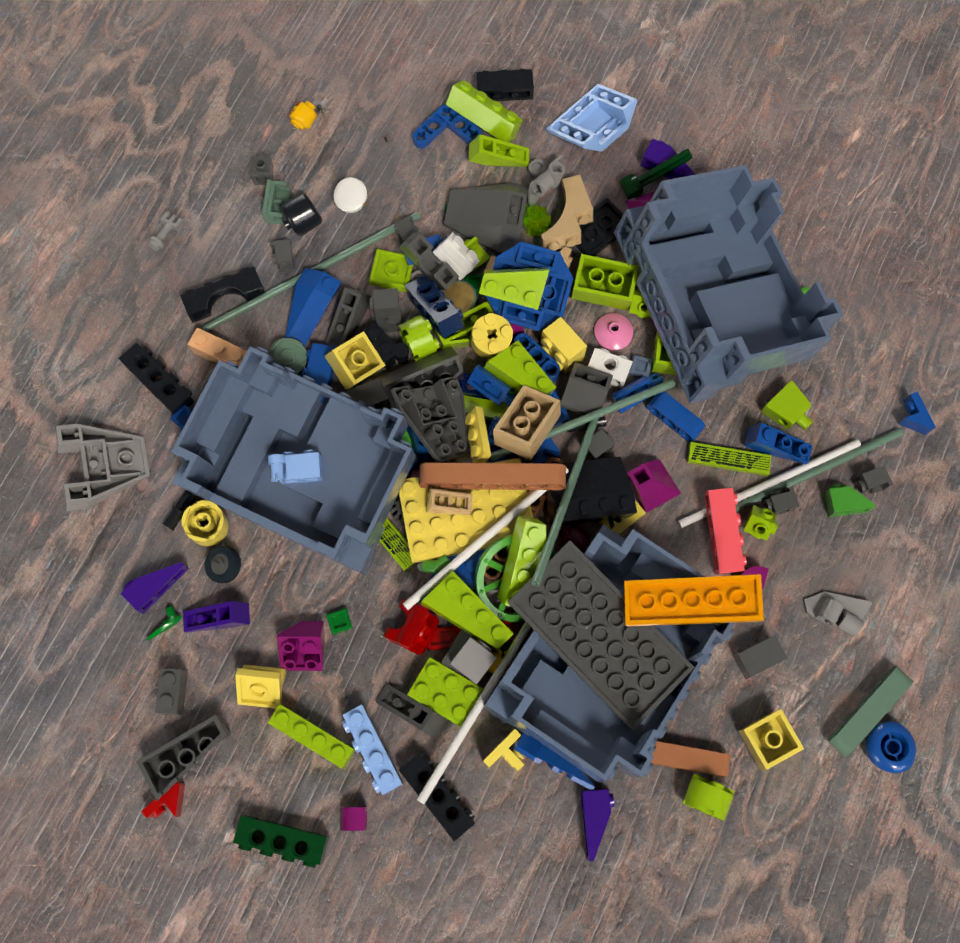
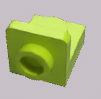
M475 236L471 240L467 239L464 244L469 250H473L480 260L474 268L477 272L489 262L491 257L478 244V238Z

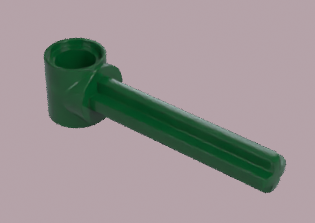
M685 149L639 177L634 174L625 176L620 180V185L627 199L641 196L644 186L688 162L693 156L689 149Z

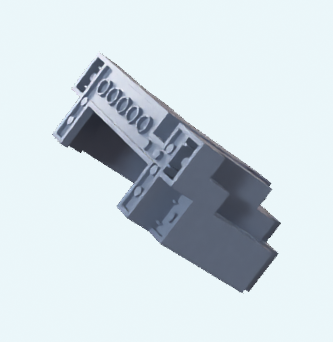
M746 165L661 181L650 202H647L645 206L626 209L614 231L628 265L639 263L642 269V273L636 281L637 286L690 404L711 399L719 389L741 384L749 374L812 359L832 339L829 330L843 316L835 297L827 299L819 281L815 282L805 294L802 292L796 276L793 274L788 260L785 258L780 244L772 232V228L784 213L783 207L779 202L780 197L783 195L781 188L775 178L753 181Z
M249 346L240 366L228 360L226 363L219 360L171 451L184 460L172 483L366 576L377 554L375 552L376 546L385 530L383 524L416 458L411 444L402 440L408 427L405 417L402 416L403 412L393 407L390 410L385 407L383 410L375 409L361 400L358 403L351 400L352 397L346 393L340 392V394L332 391V387L322 383L320 386L314 383V379L306 375L300 377L296 375L297 372L289 367L283 368L273 361L274 358L268 355L269 352L261 347L255 349ZM305 450H316V452L321 454L324 481L281 484L279 480L278 482H271V466L268 465L269 455L282 454L283 452L303 454Z
M603 525L584 553L624 596V581L705 577L633 529L624 539ZM734 623L654 625L695 668L634 731L628 728L535 631L532 632L483 709L503 723L507 722L525 735L532 736L598 782L611 780L618 768L632 778H639L643 775L647 776L654 765L651 761L654 758L652 754L656 749L657 738L661 739L667 731L666 723L669 719L673 720L679 709L676 708L680 701L683 702L690 692L688 690L691 682L695 683L699 678L701 672L698 670L702 664L706 665L712 656L710 652L714 646L730 639L734 633V629H732Z

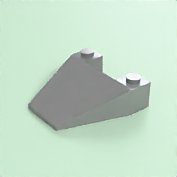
M81 424L56 426L55 435L58 453L80 452L84 482L64 484L63 493L66 511L88 509L150 476L144 437Z

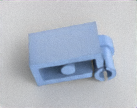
M305 450L303 454L283 452L282 454L268 456V465L271 466V482H278L279 480L281 484L324 481L322 456L316 450Z

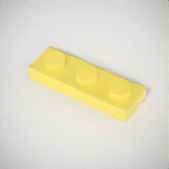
M475 406L467 414L465 423L468 427V440L470 442L473 463H485L491 456L483 408Z

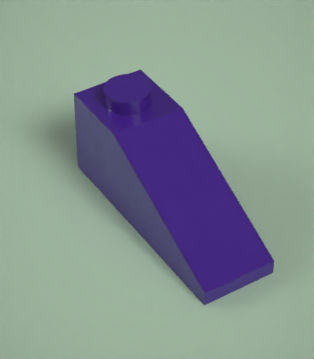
M652 138L643 156L641 167L651 170L677 155V153L670 145ZM684 163L663 176L674 179L696 174Z
M180 562L138 577L134 581H129L123 587V591L120 594L138 612L144 614L189 568Z
M230 601L183 611L185 633L234 628L250 624L249 603Z
M609 789L580 791L588 861H594L611 814V807H614L613 793L609 794Z

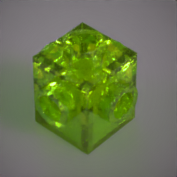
M528 207L527 215L523 216V227H527V236H541V234L547 231V226H551V215L547 214V207Z

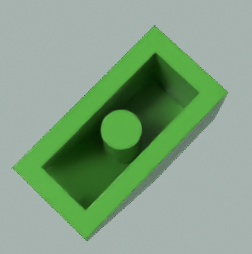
M842 484L833 485L824 493L828 517L867 513L875 508V504L850 486L842 487Z

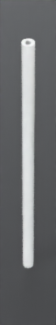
M856 439L810 460L808 464H801L737 494L738 502L861 446V443ZM706 508L677 521L679 527H686L707 517Z
M534 490L402 603L404 607L409 610L547 490Z
M526 622L418 796L417 801L425 804L531 630V627Z

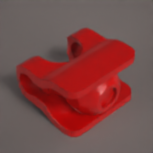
M402 599L398 607L407 615L405 624L399 629L386 628L383 636L389 641L417 655H421L424 653L440 622L439 618L431 614L427 608L418 604L413 605L407 610L402 604L406 599Z

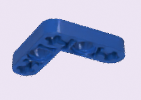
M445 104L438 108L414 131L413 143L417 148H425L446 128H449L469 145L476 138H471V135H482V131L470 120ZM458 122H463L466 126L458 129L455 125ZM437 123L439 127L432 130L429 128V125Z

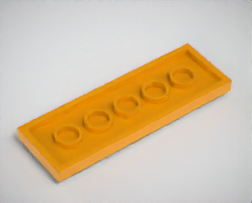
M761 574L624 581L626 626L764 621Z

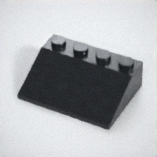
M621 457L584 460L561 525L628 518L637 513L634 492ZM575 462L557 463L565 465L569 471L566 474V485ZM565 489L547 490L545 492L550 527L553 524Z

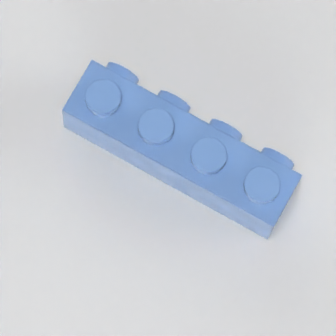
M360 705L343 714L345 720L342 721V725L347 733H352L355 739L351 741L357 753L361 751L364 760L361 761L367 773L371 771L374 780L371 782L377 793L381 791L382 795H385L403 785L365 707Z

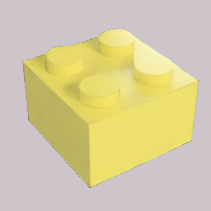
M562 317L542 331L540 346L559 364L560 371L562 370L565 375L573 369L575 362L580 364L584 361L587 345Z
M364 331L324 356L347 390L386 366Z
M782 709L775 710L738 730L760 770H767L804 749Z

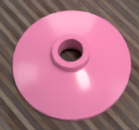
M610 313L602 316L596 322L594 336L598 344L603 348L614 351L620 350L631 342L633 327L630 321L623 315ZM611 327H616L618 330L612 331Z

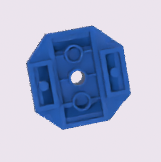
M520 242L498 255L495 259L493 270L549 267V273L538 310L485 296L495 314L505 318L509 324L535 331L542 330L560 317L563 318L573 276L561 253Z

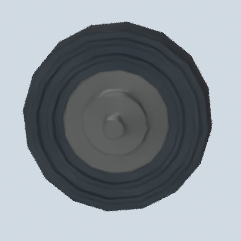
M217 546L210 550L205 560V571L212 581L229 583L239 574L241 558L234 548Z

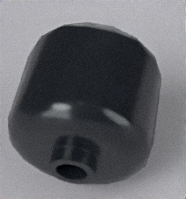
M304 192L298 193L280 207V211L285 218L282 222L288 230L292 228L298 236H304L322 223L321 215Z

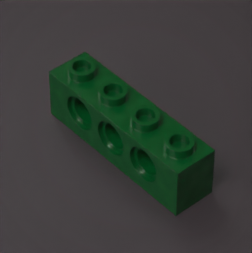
M241 815L233 843L239 844L238 849L251 851L252 848L260 850L259 854L273 857L274 853L282 855L281 859L284 861L294 862L295 859L303 861L302 865L316 868V864L321 865L323 863L330 836ZM258 830L263 831L265 835L262 843H258L255 840V833ZM279 835L284 836L286 839L284 848H279L276 845V839ZM300 841H304L308 845V850L305 854H301L297 850V845Z

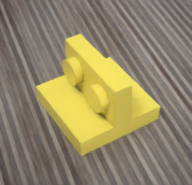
M243 665L242 669L237 668L235 676L238 705L276 709L279 704L282 705V688L286 677V669Z
M514 729L485 758L483 763L490 768L502 756L516 772L524 766L522 763L524 758L518 751H511L509 747L521 734Z

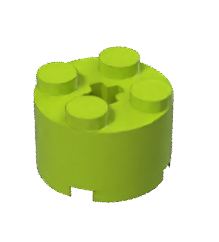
M419 315L398 325L401 338L409 347V351H412L413 355L411 357L415 362L437 352V349L440 348L437 338L433 337L430 333V330H432L431 324L424 316L421 317Z
M693 774L682 804L725 821L735 791L726 788L722 784L708 781L699 775Z

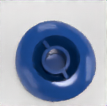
M889 721L879 724L870 732L866 740V752L876 767L890 773H901L913 765L916 757V743L906 727L898 722Z

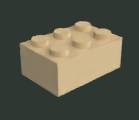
M523 385L493 429L494 445L532 460L561 415L560 400Z

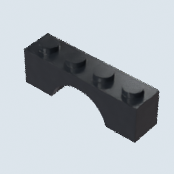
M253 266L251 268H244L233 275H226L218 281L208 282L200 288L190 289L180 295L190 320L192 323L210 317L214 303L224 295L236 294L250 301L265 293Z

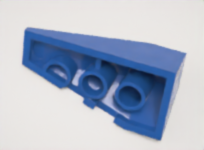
M305 268L295 286L285 338L296 339L304 347L307 345L339 291L341 281L326 272Z
M524 733L521 734L514 750L539 764L545 761L552 771L556 773L564 771L570 780L592 791L594 790L595 781L589 775L532 736H527Z

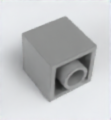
M470 636L450 664L477 684L496 660L497 656L491 652L493 649L480 639L476 641Z

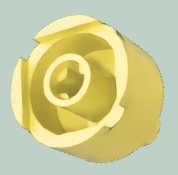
M488 313L480 317L475 322L470 339L474 352L485 359L495 357L510 346L513 329L509 322L500 315ZM493 334L495 337L491 338V340L488 339V335Z
M201 500L185 510L182 516V527L186 535L198 545L213 546L219 545L227 535L229 521L219 506L213 502Z

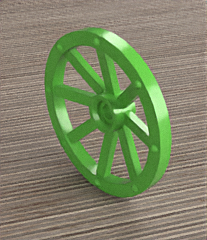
M510 534L492 543L480 557L475 571V590L477 596L499 619L508 622H524V619L518 613L504 612L506 605L501 601L497 608L494 607L486 595V592L500 587L502 577L484 585V574L487 565L504 573L505 566L491 560V558L505 546H507L509 553L513 534ZM552 550L549 560L556 554L554 550Z

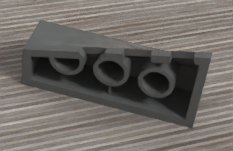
M449 347L378 378L386 392L390 407L397 409L390 391L391 389L408 385L411 390L431 386L440 379L453 376L458 377L464 371L458 354L452 347Z
M214 715L136 761L156 801L217 743L231 735L221 716Z

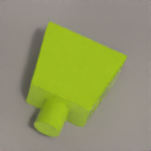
M792 380L761 411L764 415L788 430L795 423L804 430L813 423L805 414L812 405Z

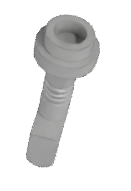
M166 211L160 219L164 225L156 237L151 236L148 245L155 251L164 247L162 241L170 230L179 231L185 219L181 217L178 219L177 215H172L171 212Z

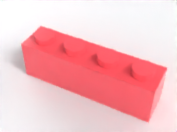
M733 488L708 490L704 492L715 575L745 571L744 567H746L747 561L745 554H742L741 548L744 545L743 535L739 533L738 525L741 524L739 513L736 512V505L738 504L736 492L734 493Z

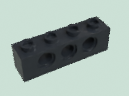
M136 342L118 358L172 414L178 412L184 405L189 407L194 403V400L191 398L193 393L185 385L181 387L178 384L180 380L172 372L168 374L164 370L166 366L159 359L155 361L151 357L153 353L145 345L141 347ZM149 363L146 368L141 369L143 364ZM158 376H162L160 381L154 382ZM176 389L174 394L168 395L170 390Z
M420 753L399 769L418 796L426 785L420 783L419 774L423 771H428L432 775L434 772L431 768L434 763L427 754L422 756ZM442 775L433 791L438 788L442 789L445 793L444 800L436 802L432 797V791L425 805L452 840L456 841L475 824L473 821L475 816L468 807L463 809L459 804L460 796L454 789L448 790L445 786L448 781ZM451 806L456 807L459 811V816L454 820L446 816V810Z

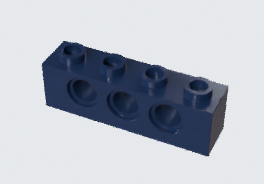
M424 275L404 285L411 303L425 319L429 320L432 327L442 338L464 328L462 322L464 316L461 310L455 308L452 300L446 298L442 289L438 290L433 280L430 281Z

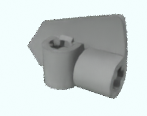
M562 155L551 162L548 169L530 183L528 191V204L530 208H533L539 197L543 196L551 188H556L560 185L565 173V167L562 165L565 159Z
M826 591L803 600L808 615L828 626H836L853 637L857 636L864 624L862 619L872 605L871 601Z

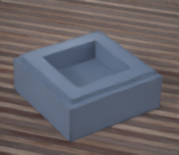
M634 355L629 375L639 378L646 376L649 378L653 359Z

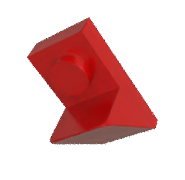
M183 781L175 783L158 801L155 799L141 811L146 818L154 817L156 819L166 811L165 807L167 806L174 817H180L185 789Z

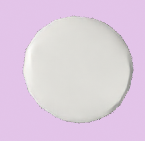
M348 177L337 184L334 190V202L338 208L347 213H355L366 204L367 190L362 181L357 178Z

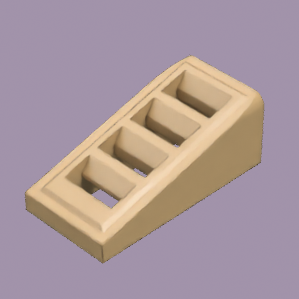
M432 488L429 490L426 512L471 515L472 494ZM435 497H438V505H434ZM444 498H447L446 506H443ZM453 498H456L455 508L452 507ZM461 499H465L464 509L460 508Z

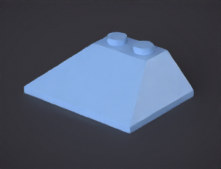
M597 84L549 125L546 131L584 149L602 152L629 128L637 99Z

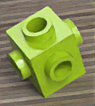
M635 288L629 313L636 314L640 318H652L640 290Z
M753 505L745 520L743 531L750 533L757 539L767 541L770 534L774 535L777 530V514H774L767 508L762 509Z

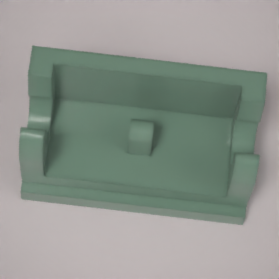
M267 179L262 210L265 223L284 224L282 220L285 218L280 211V207L290 199L291 189L286 187V182Z

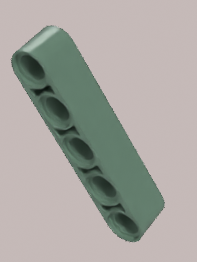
M894 666L829 737L828 742L842 756L847 757L908 690L913 680L899 667Z

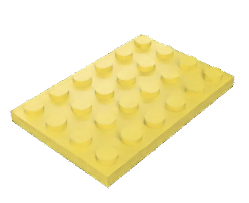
M515 458L494 463H521V459ZM419 477L405 479L399 495L412 563L438 559L444 554L447 557L461 554L528 496L527 490L440 489L472 494L471 515L436 514L426 512L427 495L430 489L419 487ZM435 497L434 505H438V497ZM444 498L443 506H446L447 498ZM453 498L452 507L455 508L456 498ZM461 499V509H464L465 499ZM528 506L519 516L533 518L531 506ZM517 517L477 551L485 550L496 540L513 534Z

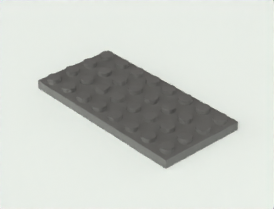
M568 541L548 561L540 586L531 584L532 577L507 602L631 731H634L695 668L654 625H625V596L571 541Z

